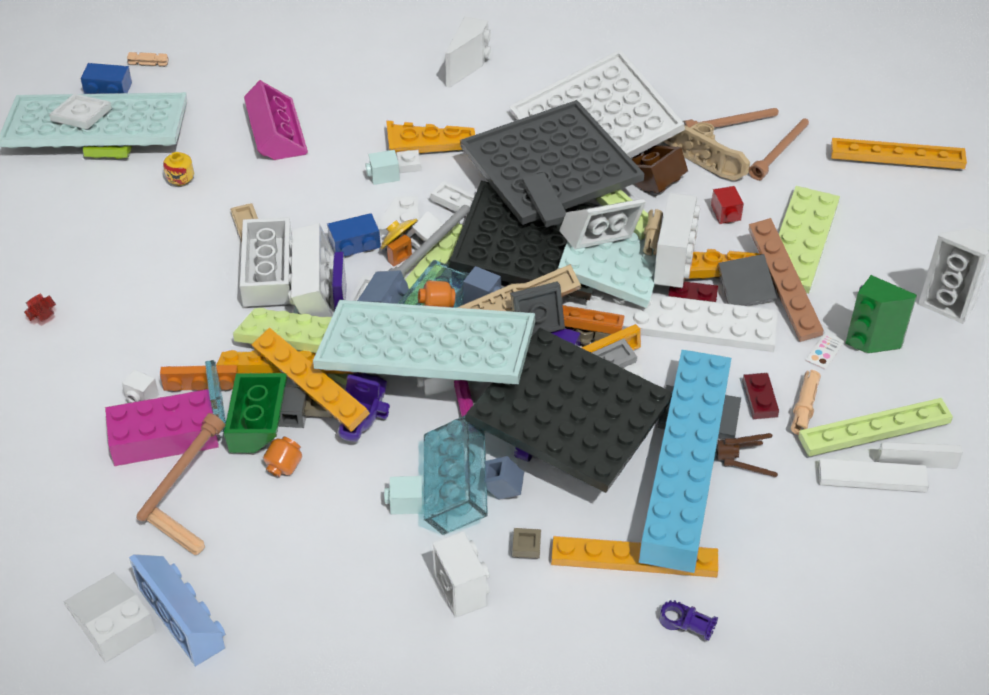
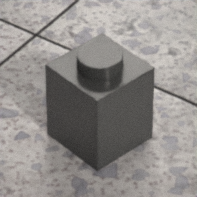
M285 387L279 427L304 428L307 417L305 415V406L308 395L298 387Z

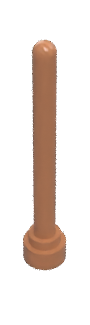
M770 108L702 122L709 123L714 128L774 117L778 115L779 110L777 108ZM693 119L682 121L689 128L697 123H701Z
M806 118L802 119L763 160L755 161L749 167L750 176L755 180H762L768 174L770 164L809 125V120Z
M208 413L203 419L202 431L136 515L137 520L145 521L210 436L214 437L215 434H220L225 427V423L219 417Z

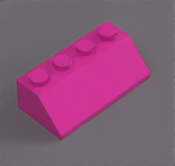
M259 80L244 96L257 151L262 156H268L274 160L306 155L308 150L293 99Z

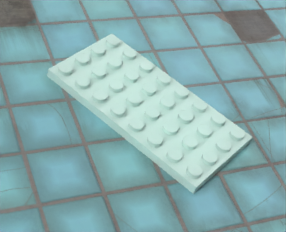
M186 92L78 94L111 102L112 109L88 129L50 120L49 114L73 94L16 95L0 132V147L38 148L43 146H52L54 148L62 146L103 147L106 145H118L120 147H124V145L170 146L177 143L187 103Z
M339 300L313 359L314 369L519 384L535 325V313Z

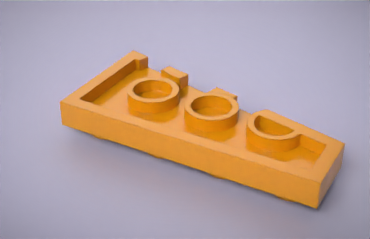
M386 120L389 150H395V153L407 150H418L419 153L462 150L460 140L475 135V129L471 127L446 126L443 129L436 127L435 124H426L425 127L414 126L412 122H404V125L394 124V121Z
M707 249V252L694 251L689 279L720 277L717 267L718 263L760 254L729 251L727 254H722L716 251V249Z

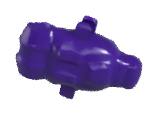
M355 372L347 376L345 391L367 408L370 414L352 432L340 423L338 428L340 438L356 442L360 439L363 431L373 425L376 417L382 419L388 417L390 405L382 402L387 387L386 380L378 375H370L363 372Z

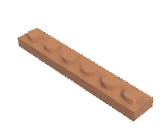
M769 218L749 224L748 230L759 254H765L773 285L799 341L802 342L823 336L824 330L772 219Z

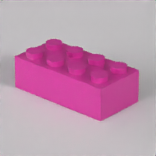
M209 389L105 407L108 445L114 466L184 454L202 431L203 419L208 413L214 414ZM217 434L214 437L210 436L200 451L219 448Z

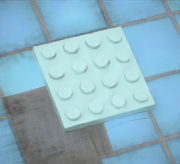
M634 232L632 237L628 239L574 249L567 241L558 269L571 264L581 284L647 308L655 284L656 255L653 254L654 249H652V256L646 255L643 252L645 238L640 240Z

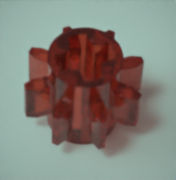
M40 293L25 303L28 308L24 313L30 321L37 319L41 323L55 314L52 308L56 303L50 295L45 298Z

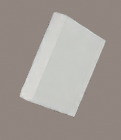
M73 94L52 111L49 116L53 122L88 129L111 110L112 107L109 101Z

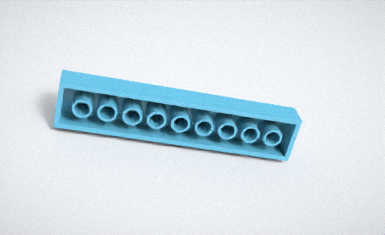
M681 350L641 542L639 563L691 573L695 572L732 359L730 357Z

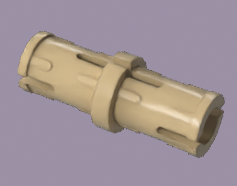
M653 209L648 212V222L644 228L645 244L643 252L649 256H652V249H654L653 254L657 255V244L663 218V212L655 209L654 216Z

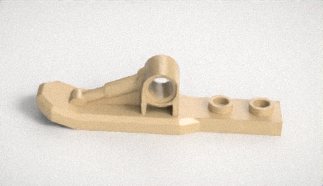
M697 123L690 128L685 126L684 131L663 141L672 147H681L686 159L720 177L734 181L747 175L749 172L750 161L744 153L718 143L715 140L714 126L709 123Z
M571 264L530 282L511 284L457 308L512 312L510 297L512 292L558 281L561 286V296H565L581 289V284Z

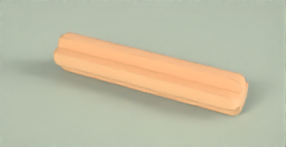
M155 507L146 519L192 554L199 555L204 550L205 545L202 539L159 508Z

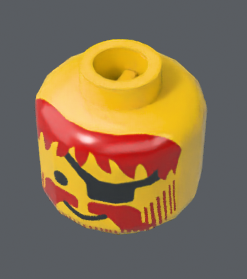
M173 152L164 159L163 167L168 182L181 186L187 184L193 178L194 169L189 155L182 152Z

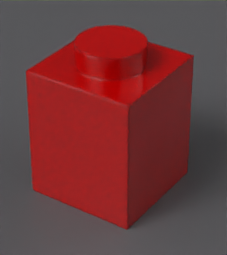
M730 186L713 189L711 207L719 224L741 221L744 203L736 187Z

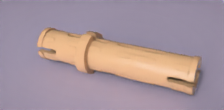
M815 370L805 372L799 400L793 409L795 416L791 425V431L799 435L800 430L808 429L809 420L814 414L813 404L821 378L820 373Z

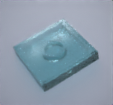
M214 360L205 361L212 411L214 415L226 424L216 362Z

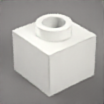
M133 370L122 382L125 398L130 403L155 399L159 395L155 378L139 371Z

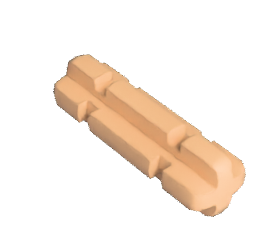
M129 52L127 61L128 64L132 65L139 63V65L156 66L158 64L159 66H167L168 55L164 53L157 55L156 53L140 52L137 54V52Z

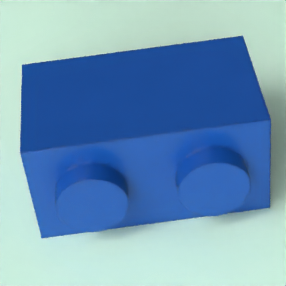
M88 63L80 78L84 94L128 93L132 84L129 66Z
M372 213L327 223L328 238L334 254L335 252H343L345 257L381 247L380 231Z

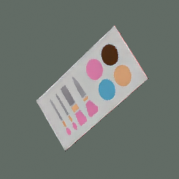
M825 331L806 358V361L826 369L846 340Z

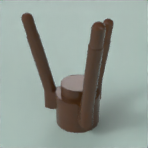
M771 433L718 440L717 458L718 460H724V466H735L764 475L778 476L777 472L734 460V458H739V448L763 445L761 440L772 438Z

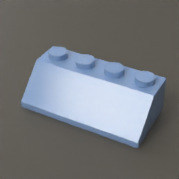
M134 554L129 557L139 591L195 667L225 649L223 636L226 634L222 625L217 620L215 622L211 620L208 607L203 601L198 602L196 600V593L189 582L183 583L181 580L182 575L174 563L170 565L164 556Z

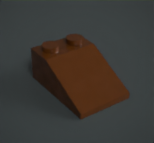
M655 145L631 158L644 173V181L633 185L643 191L663 192L668 185L680 180L681 176L688 172L681 147Z

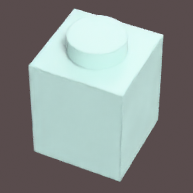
M395 150L368 154L369 163H365L366 173L368 177H372L374 185L400 181L399 163Z
M422 476L390 477V488L384 489L385 504H390L391 514H423Z

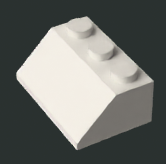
M639 199L567 212L560 232L574 249L631 238L646 201Z

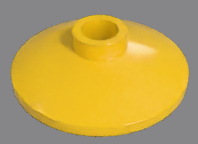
M417 218L402 223L396 220L386 228L389 233L384 238L380 248L383 250L388 244L403 235L418 222Z

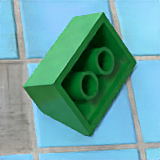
M870 275L858 291L845 344L867 354L901 349L917 295Z
M236 373L224 429L229 453H256L277 437L287 373Z

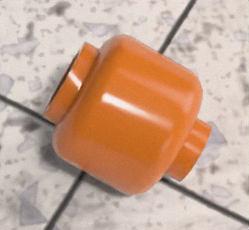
M429 280L424 284L423 288H419L418 303H422V306L453 308L455 289L451 288L450 284L446 281Z
M285 436L282 439H274L263 455V460L268 465L266 470L277 477H280L281 474L291 475L303 457L300 451L301 446Z

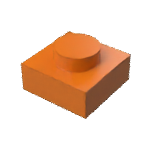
M403 235L387 245L388 262L392 266L400 264L412 255L411 239L407 235Z

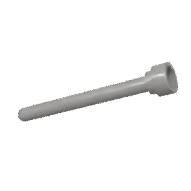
M463 205L399 267L390 268L388 271L401 270L405 278V274L470 212V207Z

